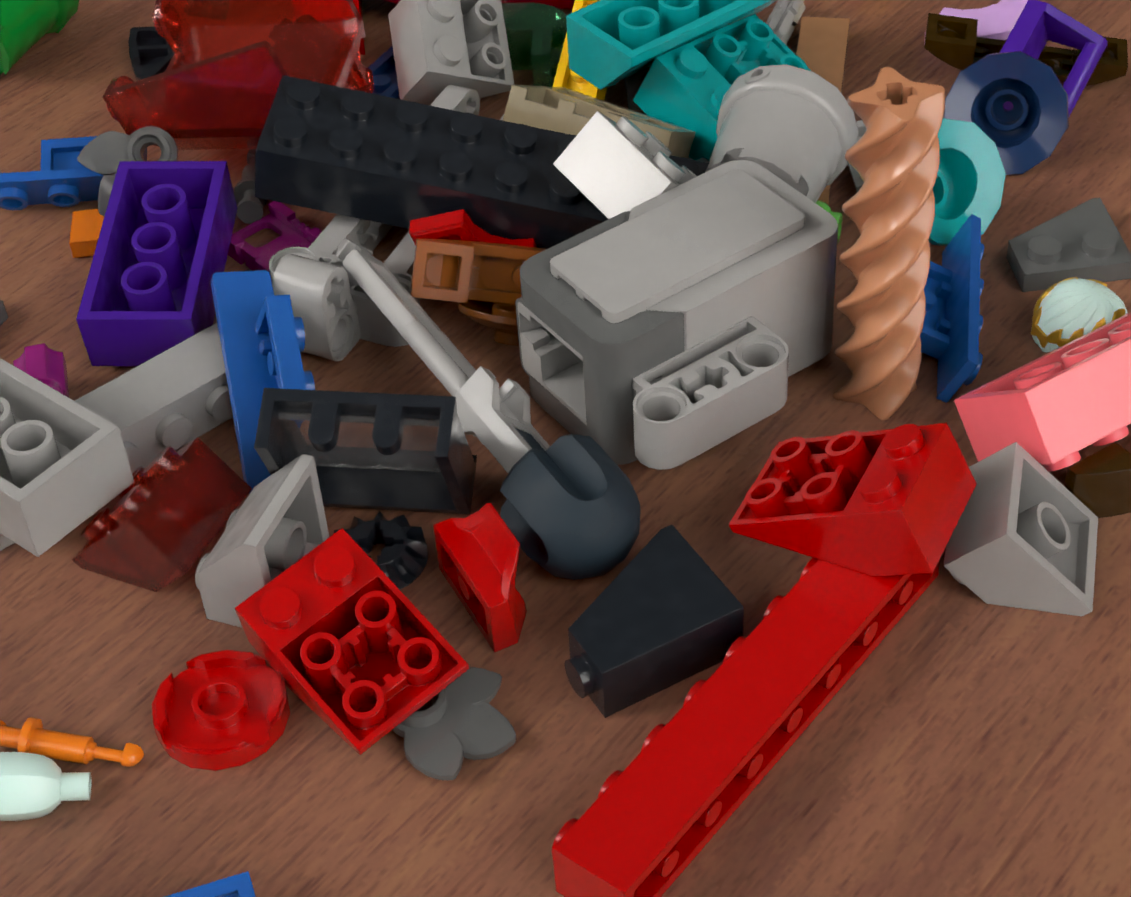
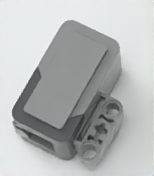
M733 160L631 208V211L618 214L530 257L520 267L522 297L516 299L515 305L520 360L524 371L529 376L531 397L570 434L590 436L617 465L639 460L640 463L648 468L657 470L672 469L680 466L776 413L787 401L788 377L829 354L832 347L838 238L837 220L829 212L762 165L754 161Z

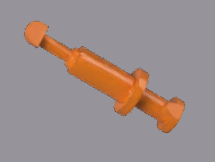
M29 717L24 722L22 729L7 726L5 722L0 720V746L17 749V752L40 754L51 759L85 765L96 758L119 762L121 766L127 767L135 766L144 757L143 749L136 744L126 743L124 750L97 746L92 737L43 729L40 718Z

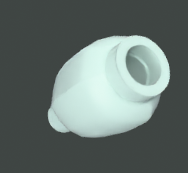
M0 752V821H21L40 818L51 813L61 801H86L91 799V772H62L61 768L52 759L40 754Z

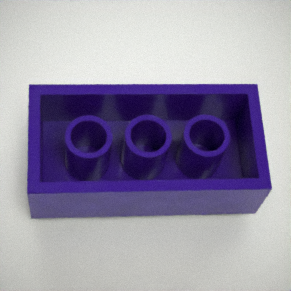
M227 161L119 162L76 318L92 366H139L213 325L215 306L211 279L214 273L224 272L238 209Z

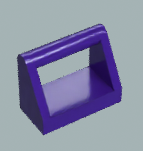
M1028 0L1000 53L1022 51L1038 60L1047 41L1082 50L1063 84L1068 94V115L1070 117L1103 55L1108 41L1100 34L1051 4L1039 0ZM1009 101L1003 104L1006 110L1013 108V104Z

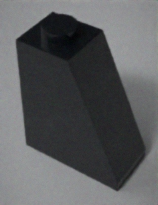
M671 524L662 528L568 628L570 659L565 661V671L569 682L578 696L581 698L589 696L606 718L724 661L725 655L732 643L737 638L743 636L744 607Z

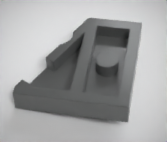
M1092 198L1008 241L1006 258L1022 292L1046 290L1053 284L1072 277L1094 279L1101 282L1131 279V253L1101 198Z

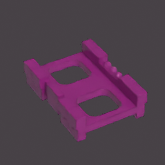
M276 201L268 204L270 214L232 233L228 256L240 265L245 263L252 271L266 270L270 273L269 261L278 251L297 246L308 248L322 232L317 227L311 229L305 223L300 222L296 218L294 211L283 203ZM266 228L272 229L281 235L261 247H253L245 241L246 238Z

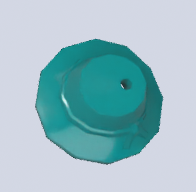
M943 118L937 134L940 145V164L936 182L933 186L935 217L928 241L932 245L947 246L971 214L981 218V235L984 234L1001 207L1006 172L996 143L974 122Z

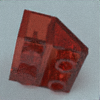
M198 437L177 452L171 446H168L153 459L146 469L140 466L132 473L134 483L118 495L121 499L111 510L108 507L104 508L88 523L81 532V535L87 542L72 560L82 569L157 592L188 572L229 519L231 513L236 510L252 488Z

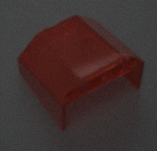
M156 0L155 9L152 13L154 27L159 35L166 39L174 52L168 68L164 73L136 82L127 76L114 78L102 97L107 104L110 115L120 123L127 135H131L142 127L154 126L168 132L175 140L178 150L256 149L283 75L367 93H373L375 87L372 70L361 64L359 53L360 41L366 35L363 19L352 0Z

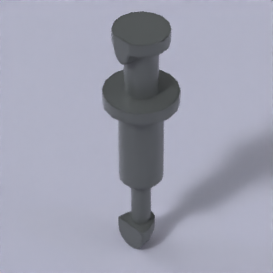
M254 148L249 149L247 153L248 165L243 168L242 180L234 188L238 208L237 216L241 221L252 224L262 218L263 207L268 202L267 199L255 197L256 149Z

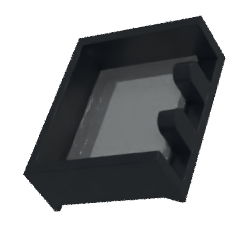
M264 388L254 448L271 475L301 454L314 456L324 507L451 514L471 513L477 455H472L457 414L456 397Z

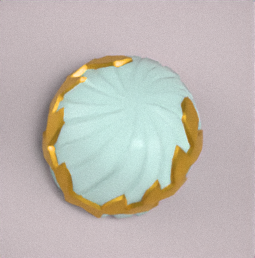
M1067 278L1050 286L1037 300L1033 309L1031 335L1034 342L1038 344L1043 352H1051L1128 314L1124 302L1107 287V284L1094 279Z

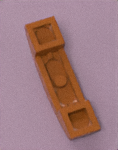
M417 238L410 295L415 298L468 303V300L515 305L516 299L522 297L520 283L521 265L530 257L546 249L488 242Z

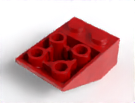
M948 423L921 426L904 424L894 429L868 432L850 430L838 435L806 439L792 437L778 442L774 447L769 459L752 487L747 491L743 502L730 521L729 527L734 533L870 576L933 573L977 483Z
M343 528L235 607L248 641L275 672L277 670L282 675L286 686L359 755L470 669L469 664Z

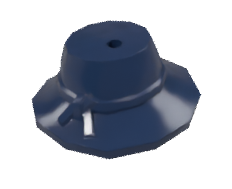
M1014 51L988 54L959 72L945 98L944 118L974 122L996 143L1006 175H1018L1025 173L1051 156L1069 127L1068 94L1051 66L1026 53ZM1007 101L1013 104V108L1010 110H1006L1003 106Z

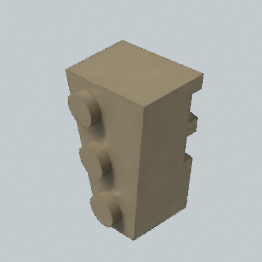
M511 85L503 121L577 135L593 115L599 111L616 123L622 116L626 117L644 133L648 131L659 139L672 152L671 156L689 158L696 133L694 131L565 87Z

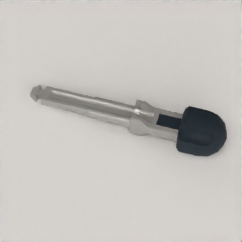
M344 238L337 247L336 257L343 260L344 268L387 317L447 391L456 397L457 414L464 434L477 437L508 473L500 489L507 498L501 507L500 516L520 543V548L524 553L554 577L572 580L604 576L624 561L639 535L641 511L638 496L626 474L590 436L564 435L560 436L550 446L531 425L530 396L516 381L509 378L499 389V383L489 369L480 366L475 370L385 264L372 256L373 251Z

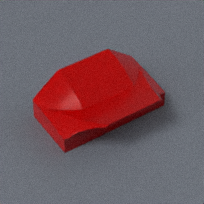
M486 503L480 510L465 518H449L434 524L439 569L494 653L518 643L527 609L523 597L515 587L520 543L491 503Z

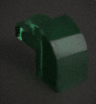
M502 3L512 70H532L533 86L553 87L567 33V15L558 8L541 3Z

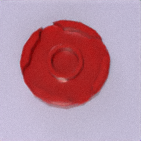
M221 650L201 654L187 661L188 669L180 672L175 678H173L171 673L160 684L152 702L153 726L157 738L167 754L190 768L213 771L242 766L266 753L283 735L290 716L288 693L282 675L277 670L275 672L274 669L266 666L264 658L252 652Z

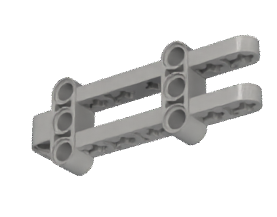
M448 85L430 106L479 115L480 98L475 89ZM337 214L308 248L289 247L278 251L272 256L269 261L273 292L274 295H290L293 316L302 318L305 328L304 353L333 361H342L360 339L392 347L408 345L402 335L344 268L343 260L336 257L337 247L344 238L373 251L393 225ZM408 232L385 260L384 264L410 293L416 245ZM413 297L416 300V302L420 305L419 300L421 298Z

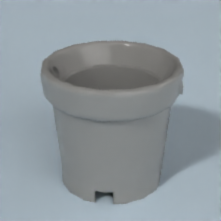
M787 64L759 66L739 76L723 96L716 129L718 138L705 172L733 160L754 161L816 203L825 187L832 184L848 165L845 153L856 144L859 133L854 111L836 86L813 71Z

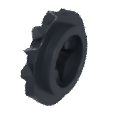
M379 511L374 520L366 522L354 516L351 528L344 529L368 556L373 549V545L385 544V547L381 550V555L377 556L376 565L399 589L415 581L426 567L428 547L422 527L410 526L404 514L388 521Z

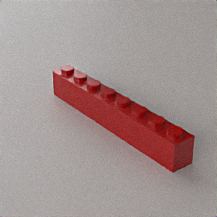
M812 557L804 567L800 579L785 596L778 595L770 602L758 626L747 637L741 636L732 643L722 665L707 681L701 679L692 686L684 700L683 707L666 725L658 724L651 730L637 757L624 771L616 770L606 779L599 791L597 800L579 819L572 818L562 826L552 845L556 892L564 897H661L938 577L940 560L933 573L870 576Z

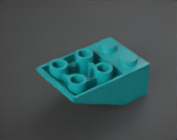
M754 13L656 57L633 101L647 116L696 132L689 156L694 160L702 157L710 160L718 138L716 129L723 96L739 76L759 66L787 64L811 70L800 57L796 56L783 43L771 27Z

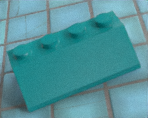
M599 0L566 16L569 69L601 90L615 85L620 80L636 72L651 67L656 57L754 13L758 14L777 0Z

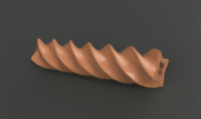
M891 67L881 68L873 86L851 94L847 101L850 108L862 119L867 131L845 153V159L859 173L864 184L842 206V211L856 224L861 235L854 245L844 251L839 257L840 262L853 273L857 285L850 295L838 302L837 309L850 320L855 331L848 341L837 347L834 351V354L848 366L852 374L846 385L833 393L834 399L860 403L880 420L889 419L902 406L909 394L917 389L916 380L921 364L920 334L926 314L924 287L930 269V246L928 239L935 217L933 186L936 182L940 164V145L937 134L942 124L945 109V89L943 86L910 81Z

